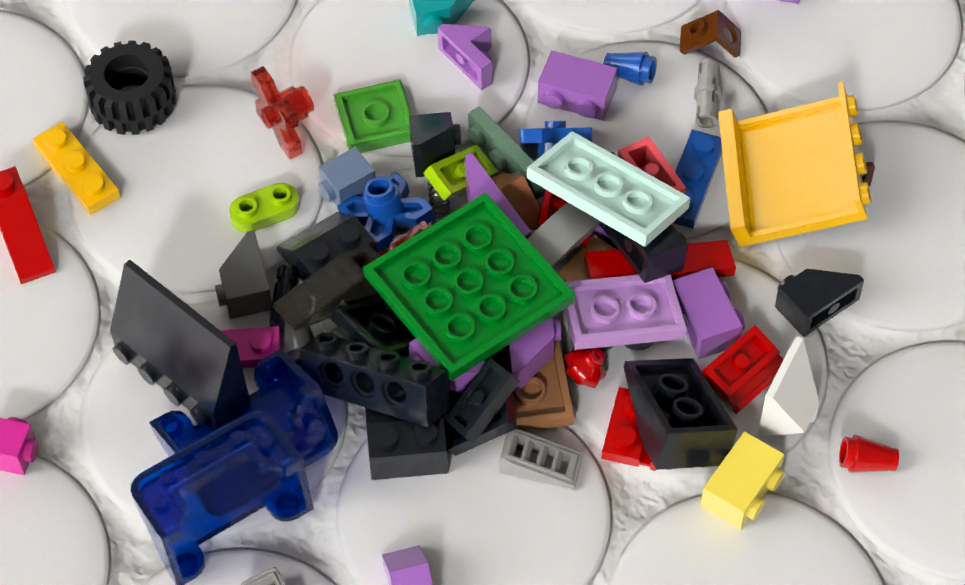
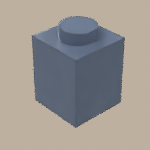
M354 147L319 167L321 182L318 186L323 197L328 202L333 201L338 206L354 195L363 196L367 182L376 178L375 170L359 150Z

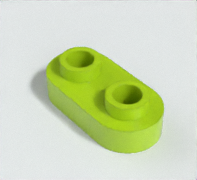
M276 183L236 198L229 207L231 223L235 229L241 232H249L293 217L299 210L298 192L290 184ZM252 208L250 211H243L245 209Z

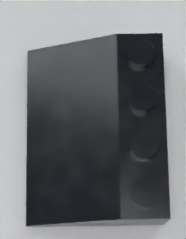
M129 259L123 267L110 328L115 345L112 348L113 352L124 364L132 363L137 367L139 374L148 384L154 385L156 383L159 385L166 397L174 405L180 406L182 404L186 407L197 424L203 428L208 425L217 434H220L251 406L236 343Z

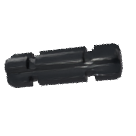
M282 264L277 268V282H275L271 306L273 310L270 313L269 324L270 327L279 326L280 332H284V318L291 314L293 309L294 286L296 285L298 275L297 269L293 265L287 266Z

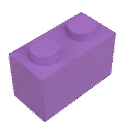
M551 50L538 80V103L553 109H562L577 113L586 118L604 121L616 91L618 68Z
M713 267L672 280L687 328L686 335L698 359L725 351L741 337L742 330L745 329L743 315L738 308H733L730 302L728 286L723 279H718Z

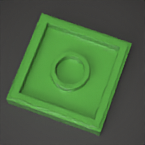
M401 79L333 94L348 150L356 147L360 153L411 142L409 116L412 113Z

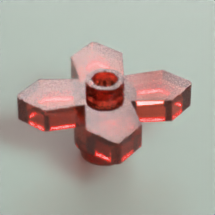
M264 66L251 71L252 84L259 99L255 100L258 116L268 129L273 128L278 143L289 160L301 155V141L294 128L299 126L300 121L308 118V113L314 111L311 96L302 85L297 88L291 86L278 92L273 78Z

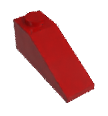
M16 166L0 171V232L20 283L24 284L55 273L54 265Z

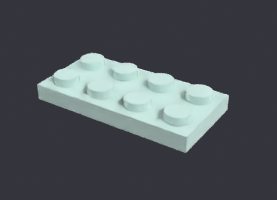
M573 131L527 167V179L644 247L689 209L690 197Z

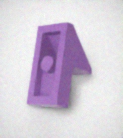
M454 24L440 25L438 27L439 50L481 90L491 85L493 62L487 53L492 47L491 28Z

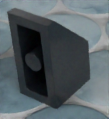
M451 112L409 116L416 178L424 177L423 173L430 165L455 154V145H461L460 124H453Z
M805 269L796 276L789 275L779 284L775 308L805 337L860 299L864 279L857 274Z

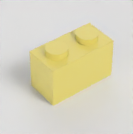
M744 431L704 486L701 507L741 530L748 518L754 521L760 514L765 504V500L762 498L767 491L771 490L774 492L783 480L785 471L781 468L784 454Z

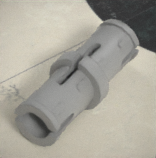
M708 59L698 64V85L694 88V99L697 101L695 123L702 128H713L714 124H718V102L721 100L722 90L718 83L720 65L718 62Z

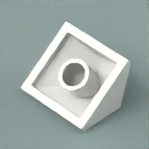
M795 337L766 393L758 432L763 436L805 433L809 423L816 420L820 402L804 340L801 337Z

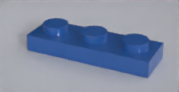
M691 130L675 171L686 187V192L683 194L690 197L689 209L673 222L674 224L691 229L694 228L722 155L721 137Z

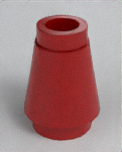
M856 434L852 438L844 437L841 442L839 465L842 468H848L850 473L896 471L898 467L899 450L897 448H891Z

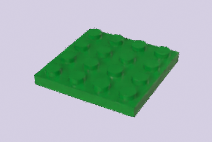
M486 192L363 267L366 279L439 367L447 369L448 378L451 381L575 303L576 294Z

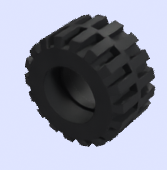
M128 40V44H121V41L116 42L112 48L107 46L102 48L100 55L94 54L90 59L91 65H86L83 80L91 113L94 114L98 124L103 123L104 128L108 131L116 129L117 134L125 135L126 131L132 132V135L140 134V130L146 129L147 132L154 130L153 125H162L166 121L165 115L170 116L174 110L173 105L176 104V90L169 60L166 56L162 55L160 49L157 47L151 49L150 44L146 42L139 45L134 40ZM129 85H141L133 90H120Z

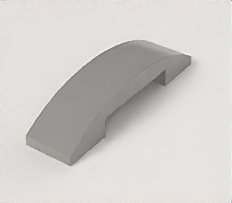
M566 203L527 240L554 269L573 248L576 249L599 226L600 222L574 205Z

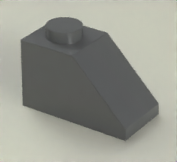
M255 230L249 231L220 267L219 273L222 284L215 285L219 306L227 305L230 319L273 310L271 308L270 288Z

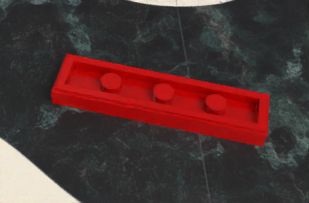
M728 240L687 243L688 251L685 255L683 270L670 274L672 280L713 267L718 278L734 276L736 266ZM619 249L585 252L584 264L588 279L638 275Z

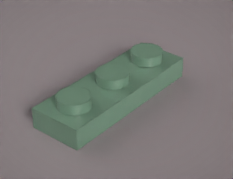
M480 106L468 113L467 134L471 142L484 149L497 169H503L507 174L524 175L535 199L537 200L542 197L545 189L526 178L527 167L534 161Z

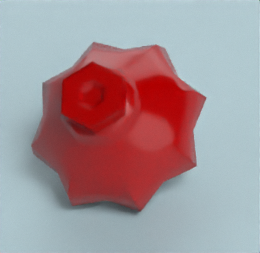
M573 346L571 352L564 356L567 365L566 373L575 380L577 385L596 388L599 381L606 376L604 368L606 357L600 349L574 350Z

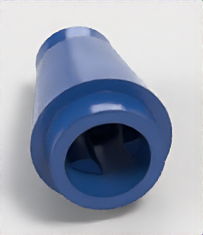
M648 52L607 53L603 64L618 68V78L643 86L644 83L651 84L656 74L657 60L655 56H649Z

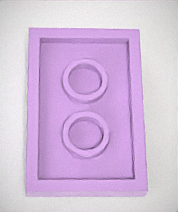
M639 275L565 282L576 294L575 303L564 309L574 350L685 339L687 328L671 275L644 283Z

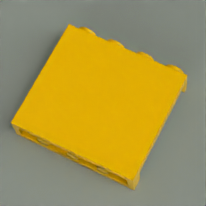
M843 82L838 83L840 96L739 121H737L732 109L718 112L730 229L739 247L868 219L866 204H871L872 200L868 183L862 182V174L867 173V166L863 152L858 153L857 145L863 144V138L859 123L854 124L853 116L859 115L855 95H848Z

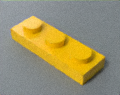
M63 122L33 138L35 148L89 215L94 214L120 198L118 188Z

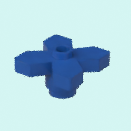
M545 121V128L519 129L520 143H538L539 158L572 131L593 142L592 127L566 128V121Z
M393 172L386 177L371 179L365 185L363 196L354 195L337 206L340 213L355 215L375 240L376 253L394 244L397 227L420 229L435 219L432 206L423 197L407 198L410 193L407 181L397 172Z

